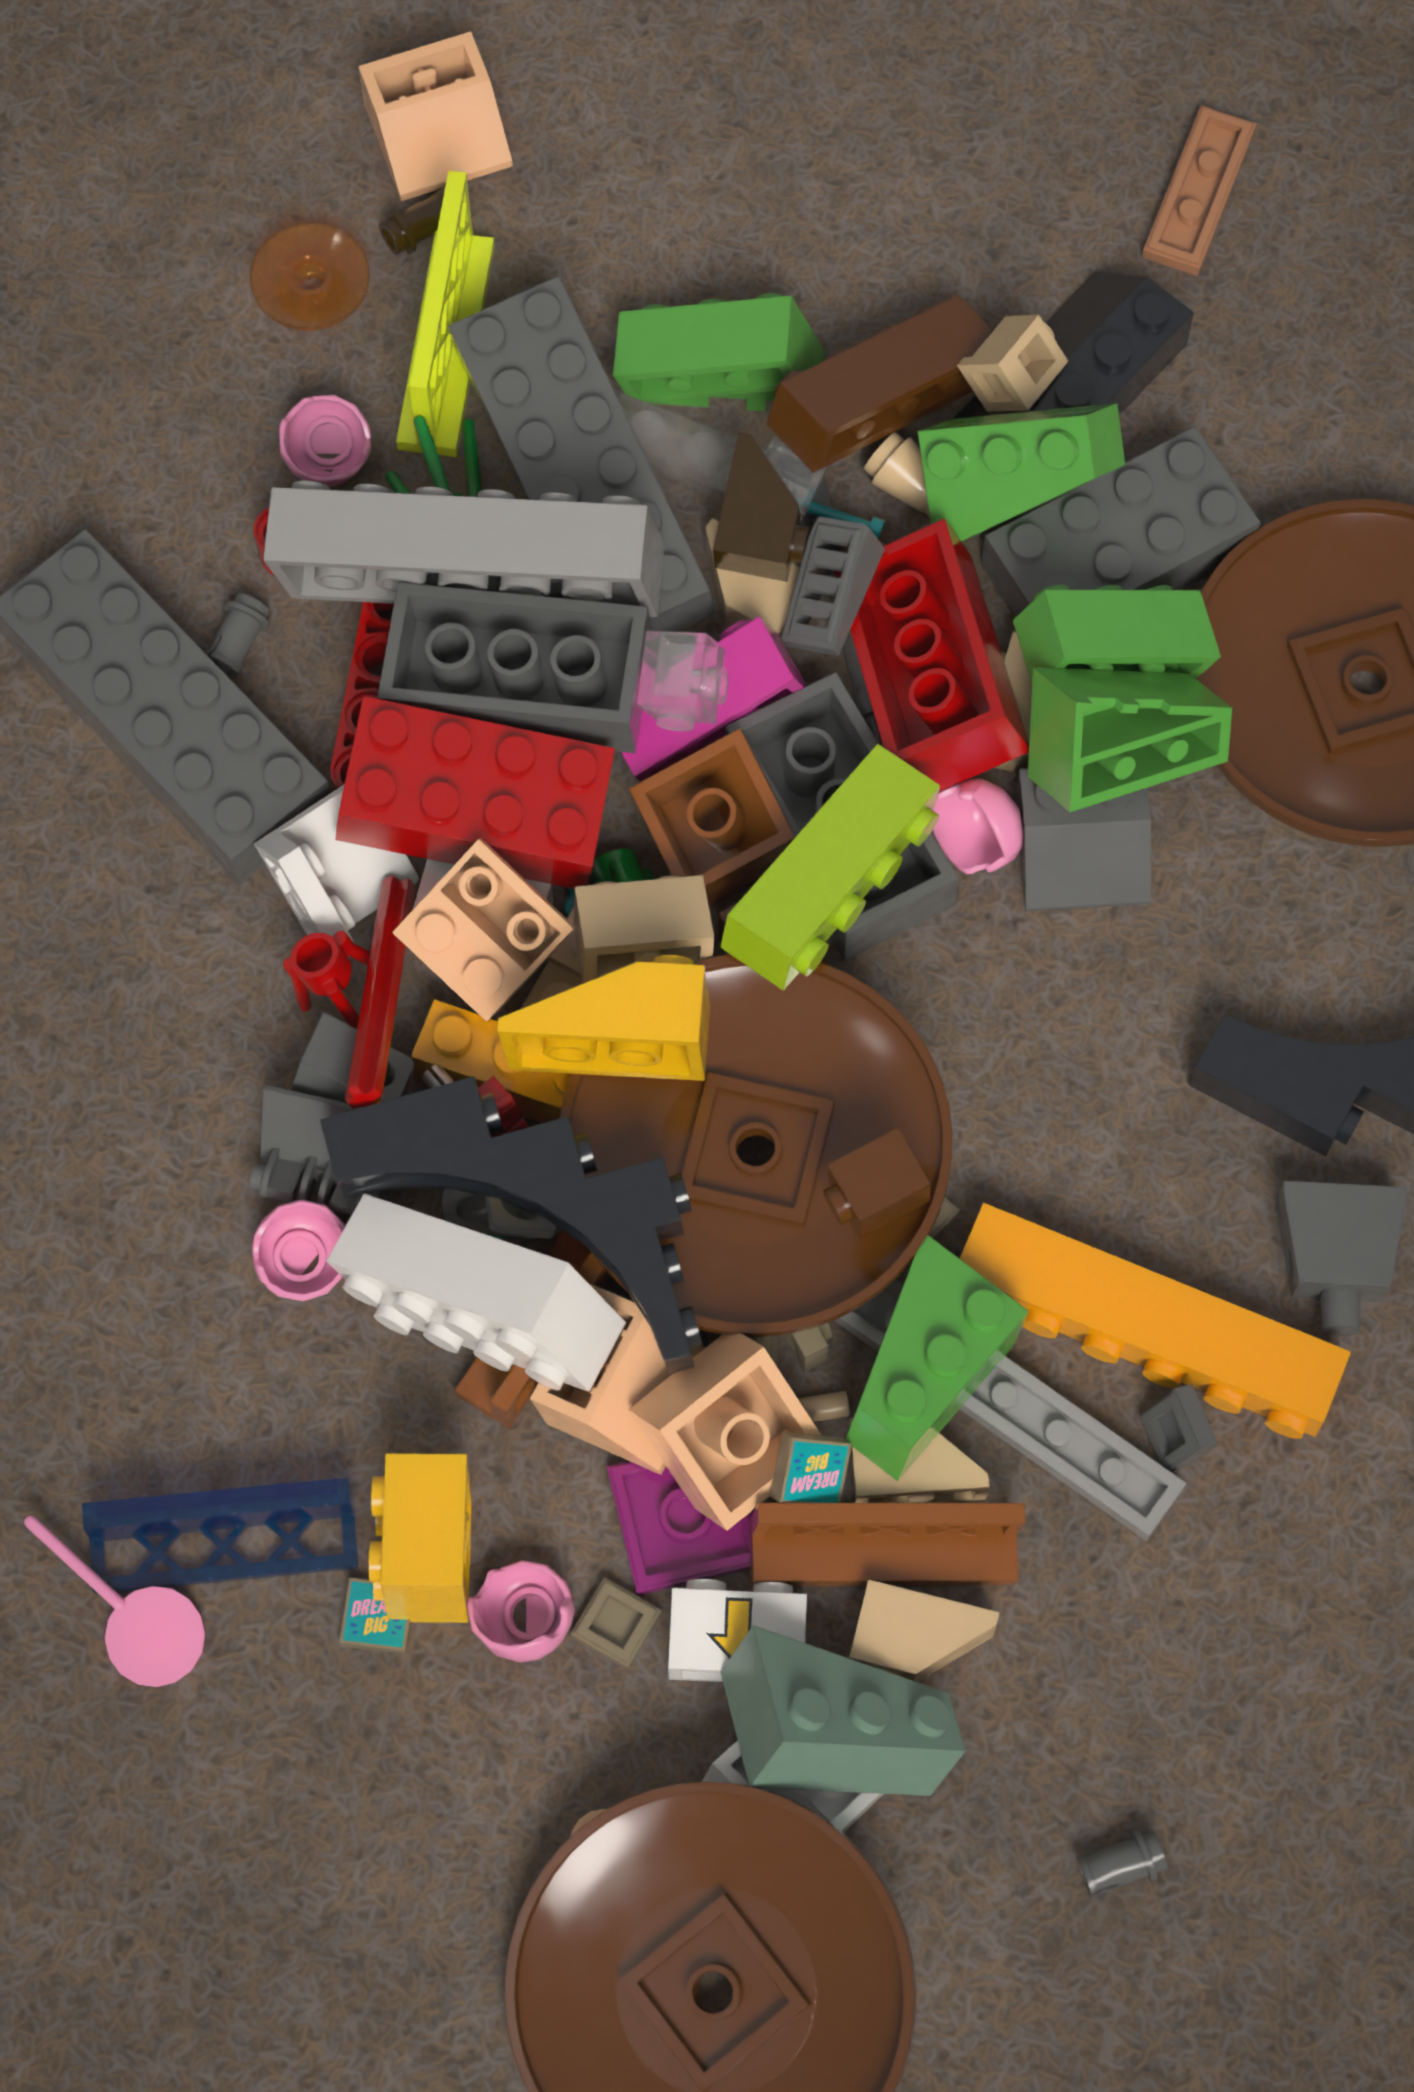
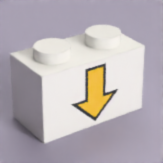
M693 1579L687 1581L686 1589L672 1588L668 1663L669 1680L723 1682L721 1670L753 1625L805 1643L807 1594H793L792 1585L779 1582L756 1583L753 1585V1592L727 1591V1584L725 1582L712 1579Z

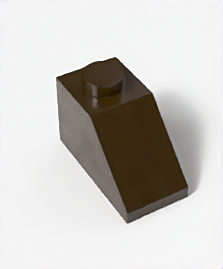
M738 432L713 547L715 568L788 582L791 564H802L809 537V527L800 526L798 502L752 435Z

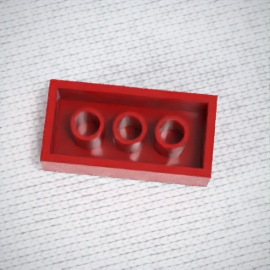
M944 518L883 546L885 548L884 553L850 629L883 747L939 784V792L1029 753V741L974 562L961 540ZM833 571L836 578H841L842 572Z
M363 696L338 813L335 840L455 865L475 842L482 838L524 879L575 889L578 886H587L593 866L615 748Z

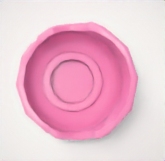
M335 394L303 398L280 422V455L291 473L303 481L318 482L328 487L344 484L358 474L366 464L371 453L372 436L369 423L355 404ZM316 454L340 455L333 459H323Z
M972 778L938 793L933 811L939 814V819L933 829V834L945 856L961 872L973 874L986 869L990 873L1004 867L1016 858L1023 843V825L1020 810L1000 785L982 778Z
M300 1199L277 1206L262 1219L254 1235L252 1255L253 1266L258 1279L264 1283L268 1290L282 1298L303 1302L328 1294L342 1279V1276L326 1260L346 1226L345 1223L324 1204ZM318 1255L319 1259L316 1268L310 1273L302 1275Z
M525 1560L503 1566L500 1569L489 1570L476 1596L469 1597L467 1601V1611L472 1632L496 1656L519 1663L540 1660L553 1652L563 1642L568 1633L575 1608L569 1587L561 1576L548 1565ZM524 1598H526V1633L521 1632L513 1620L514 1609Z

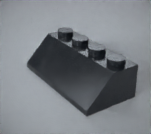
M1095 272L1046 323L1052 329L1055 341L1068 362L1028 411H986L975 395L953 419L1117 403L1120 415L1187 346L1194 312L1148 277Z

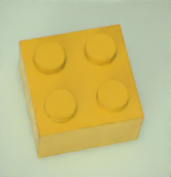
M385 1454V1476H373L371 1490L372 1517H376V1536H382V1541H370L369 1581L373 1582L374 1601H384L388 1619H410V1622L469 1623L467 1601L470 1590L472 1489L467 1454Z

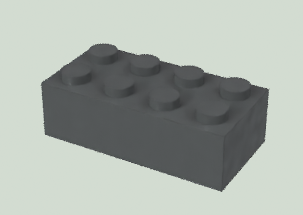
M1195 426L1126 462L1125 466L1084 484L985 536L981 566L1016 618L1033 601V597L1037 592L1054 585H1067L1070 587V590H1095L1107 585H1118L1122 590H1147L1155 586L1168 585L1173 590H1182L1212 574L1231 550L1247 536L1259 529L1261 522Z
M398 582L378 699L612 747L617 752L636 753L654 639L648 607Z
M836 672L725 726V736L739 728L743 731L795 836L808 824L871 750L879 744ZM932 832L920 846L917 847L910 843L900 854L903 860L898 871L883 889H879L874 885L864 896L863 899L866 900L864 909L851 928L845 933L837 928L830 936L844 961L955 906L959 878Z

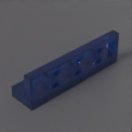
M349 1477L82 1503L83 1530L90 1539L91 1569L116 1592L140 1590L152 1586L164 1588L359 1568L354 1491ZM341 1518L344 1554L316 1557L297 1542L314 1521ZM300 1522L290 1534L277 1525ZM265 1525L281 1538L283 1543L266 1562L249 1563L231 1547L248 1527ZM233 1529L224 1541L212 1531ZM200 1532L218 1547L200 1568L183 1570L165 1555L182 1533ZM167 1535L158 1547L145 1538ZM133 1537L134 1540L151 1553L133 1575L107 1577L105 1541L131 1539ZM290 1548H293L303 1557L281 1560ZM225 1554L237 1563L236 1565L215 1566ZM158 1561H161L171 1570L148 1573ZM92 1588V1592H93L94 1594H98V1593Z

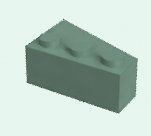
M754 1625L720 1672L750 1787L931 1796L966 1751L949 1693Z

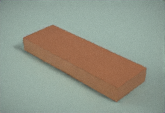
M1201 105L1143 249L1142 258L1196 276L1199 275L1255 133L1257 123Z

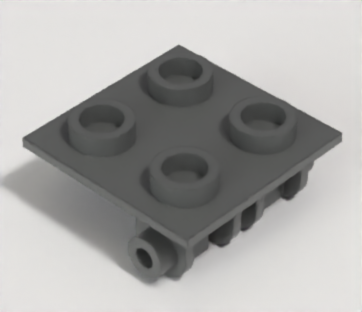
M265 1085L263 1088L260 1164H255L253 1167L250 1189L260 1191L261 1198H274L287 1202L293 1201L298 1187H300L298 1200L309 1201L313 1190L319 1191L317 1203L328 1206L330 1201V1209L333 1212L352 1216L363 1194L349 1197L343 1195L335 1179L320 1119L359 1108L353 1109L348 1103ZM386 1190L365 1193L382 1200L386 1199Z

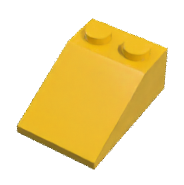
M657 956L654 958V962H635L498 1018L497 1032L509 1070L705 1081L710 1016L705 966L693 965V960L684 956Z

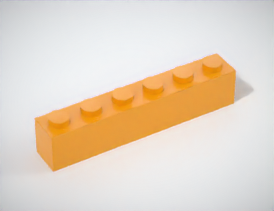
M983 1203L960 1256V1260L1029 1311L1023 1327L1028 1331L1050 1339L1056 1338L1058 1332L1082 1341L1081 1349L1083 1352L1106 1363L1115 1364L1118 1362L1119 1357L1143 1366L1142 1374L1148 1380L1167 1388H1178L1181 1382L1187 1385L1192 1384L1194 1388L1205 1392L1203 1399L1211 1406L1233 1414L1240 1413L1242 1407L1267 1417L1265 1425L1269 1429L1289 1438L1301 1439L1304 1433L1316 1437L1324 1423L1351 1351L986 1203Z

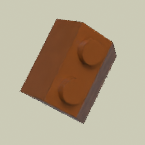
M740 728L629 788L672 876L703 875L709 907L755 883L796 837L748 740Z

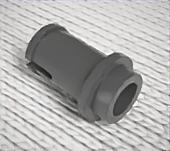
M238 593L234 601H227L223 609L227 615L208 651L205 652L222 671L227 673L230 669V673L235 677L239 675L240 668L260 631L266 632L270 626L269 621L266 619L270 609L259 600L242 593Z
M1139 1829L1131 1831V1839L1085 1856L1080 1855L1076 1857L1079 1870L1091 1899L1145 1877H1148L1151 1883L1158 1880L1157 1873L1168 1869L1162 1847L1153 1830L1141 1834Z

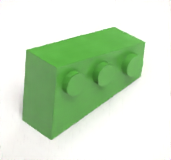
M767 293L759 295L756 299L727 302L720 299H706L696 305L675 307L652 304L643 307L641 310L619 312L613 377L631 402L709 408V397L746 399V410L765 412L766 401L775 400L774 391L779 382L792 371L801 370L803 372L825 360V350L792 295L783 296Z
M1117 403L950 419L918 431L931 524L945 518L961 542L1125 466Z
M1054 585L1037 592L1033 597V601L1013 620L1031 684L1033 680V667L1189 673L1197 679L1221 658L1200 590H1173L1168 585L1155 586L1147 590H1122L1118 585H1107L1095 590H1070V587L1067 585Z
M1033 667L1028 778L1067 811L1073 812L1228 762L1232 707L1189 673Z
M928 1236L912 1260L845 1440L852 1443L853 1448L898 1481L1011 1350L1029 1311Z

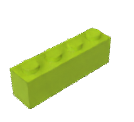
M877 744L727 915L720 948L783 991L799 972L806 977L809 976L826 954L829 946L826 941L838 928L845 933L858 919L866 904V900L863 898L874 885L879 889H883L892 880L903 860L900 854L910 843L918 847L930 835L939 819V814L934 812L933 809L940 785Z

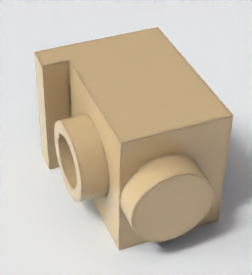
M1039 315L1005 316L972 357H963L957 364V367L986 411H1028L1067 364L1068 360L1055 341L1052 329Z

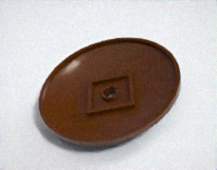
M1348 499L1307 506L1287 513L1247 536L1222 560L1202 589L1201 594L1221 658L1196 680L1232 707L1228 762L1216 766L1228 781L1250 802L1275 819L1312 836L1337 843L1358 846L1389 847L1414 844V505L1380 499ZM1359 671L1372 672L1380 678L1383 689L1371 695L1360 693L1352 686L1350 676Z
M731 954L696 961L693 965L705 966L710 1001L705 1081L571 1074L563 1098L560 1118L569 1117L574 1136L584 1133L588 1135L598 1171L585 1174L586 1178L660 1157L664 1158L668 1176L682 1173L692 1212L680 1215L684 1235L659 1242L660 1246L674 1243L684 1282L673 1284V1292L678 1309L692 1306L698 1329L725 1335L741 1333L748 1337L786 1335L812 1329L839 1319L860 1308L880 1294L905 1270L930 1235L945 1198L952 1164L953 1134L950 1108L944 1084L931 1054L908 1020L879 993L845 972L819 963L816 969L807 977L799 972L783 991ZM898 1127L931 1184L930 1201L860 1238L851 1221L843 1225L839 1224L824 1197L823 1190L831 1186L828 1182L827 1164ZM759 1135L766 1137L773 1143L775 1152L767 1163L760 1166H750L741 1161L737 1155V1149L740 1143L747 1137ZM594 1255V1257L596 1258V1260L598 1261V1263L602 1266V1268H603L623 1289H625V1287L623 1286V1284H622V1283L605 1267V1265Z
M695 1782L652 1789L625 1799L601 1812L583 1825L557 1850L531 1887L518 1915L507 1958L504 1998L506 2024L512 2053L520 2077L528 2092H895L902 2078L912 2045L916 2020L917 1990L913 1956L899 1909L885 1882L853 1841L831 1822L810 1808L785 1796L761 1788L736 1783ZM710 1971H716L725 1975L733 1988L732 2001L722 2012H715L706 2008L698 1995L699 1983L702 1977Z

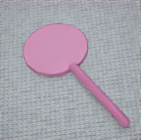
M29 1515L25 1518V1526L114 1608L107 1622L105 1643L109 1659L121 1675L139 1685L159 1687L175 1683L192 1671L203 1653L206 1633L202 1616L189 1598L174 1589L156 1586L133 1591L123 1598L35 1516Z

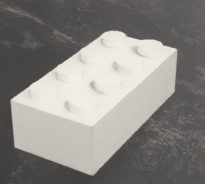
M363 1194L326 1260L346 1280L342 1288L359 1301L374 1306L377 1309L374 1318L385 1327L403 1335H408L411 1328L424 1332V1337L430 1342L452 1353H458L461 1346L474 1350V1355L480 1360L502 1371H509L512 1364L524 1368L525 1373L535 1381L555 1390H560L563 1383L589 1392L626 1324L621 1316L568 1262L367 1194Z

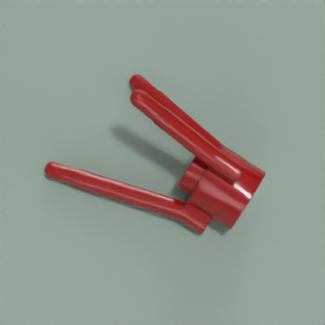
M337 931L333 936L326 933H312L300 939L292 949L291 956L283 961V968L291 977L300 1010L307 1012L311 1009L309 991L316 995L328 996L346 1023L357 1029L359 1015L343 991L350 982L352 972L351 961L348 956L368 966L370 951L352 942L344 931Z

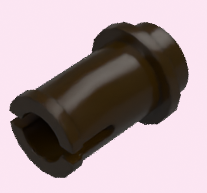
M438 189L434 191L432 195L399 213L394 209L386 213V220L379 223V229L383 240L392 253L398 255L406 251L408 255L416 252V244L435 234V231L438 229L444 190Z

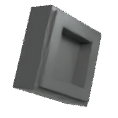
M1192 1384L1173 1389L1139 1414L1160 1465L1170 1472L1188 1466L1218 1445Z

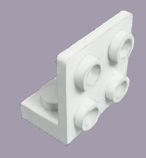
M343 785L255 842L254 845L307 935L326 933L333 936L337 931H344L351 941L354 942L348 930L377 910L382 881L388 876L394 875L399 880L409 878L415 885L419 877L405 854L335 840L338 813L344 789Z

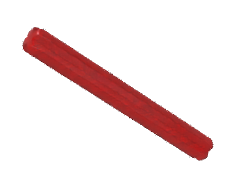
M391 875L382 881L345 1096L346 1102L353 1109L381 1103L406 945L392 932L412 912L416 887L409 878L399 880L394 875Z

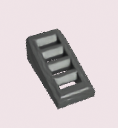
M817 517L806 545L781 638L785 646L839 656L885 550L868 526L861 523ZM832 570L842 572L841 578L830 577ZM821 595L836 597L834 603L819 601ZM812 617L829 620L827 628L808 624Z

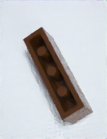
M959 295L936 306L932 304L926 305L916 312L912 318L892 328L884 326L874 332L868 340L849 349L839 348L832 352L823 362L803 372L795 370L786 375L775 388V400L766 424L810 471L815 473L973 392L957 364L963 357H972L993 330Z

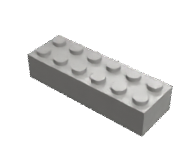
M297 481L292 484V488L272 487L263 560L290 597L296 599L394 604L397 585L400 582L648 607L649 617H658L665 545L648 505H641L637 499L627 496H607L603 498L602 503L578 502V499L574 496L564 493H545L540 496V500L515 499L516 497L513 494L501 490H482L478 492L477 497L453 496L451 491L438 487H420L416 489L415 494L391 493L390 489L376 484H358L354 486L353 491L330 490L327 485L318 482Z

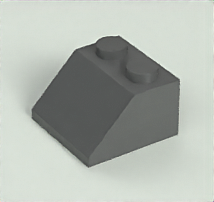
M1019 769L1015 803L1020 810L1023 825V843L1020 849L1025 912L1151 904V813L1148 788L1069 812L1028 778V769Z

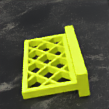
M448 170L438 229L435 231L396 439L397 450L423 453L414 425V418L417 415H422L426 419L438 455L457 457L470 381L456 353L448 325L484 309L495 248L494 238L473 235L466 172Z

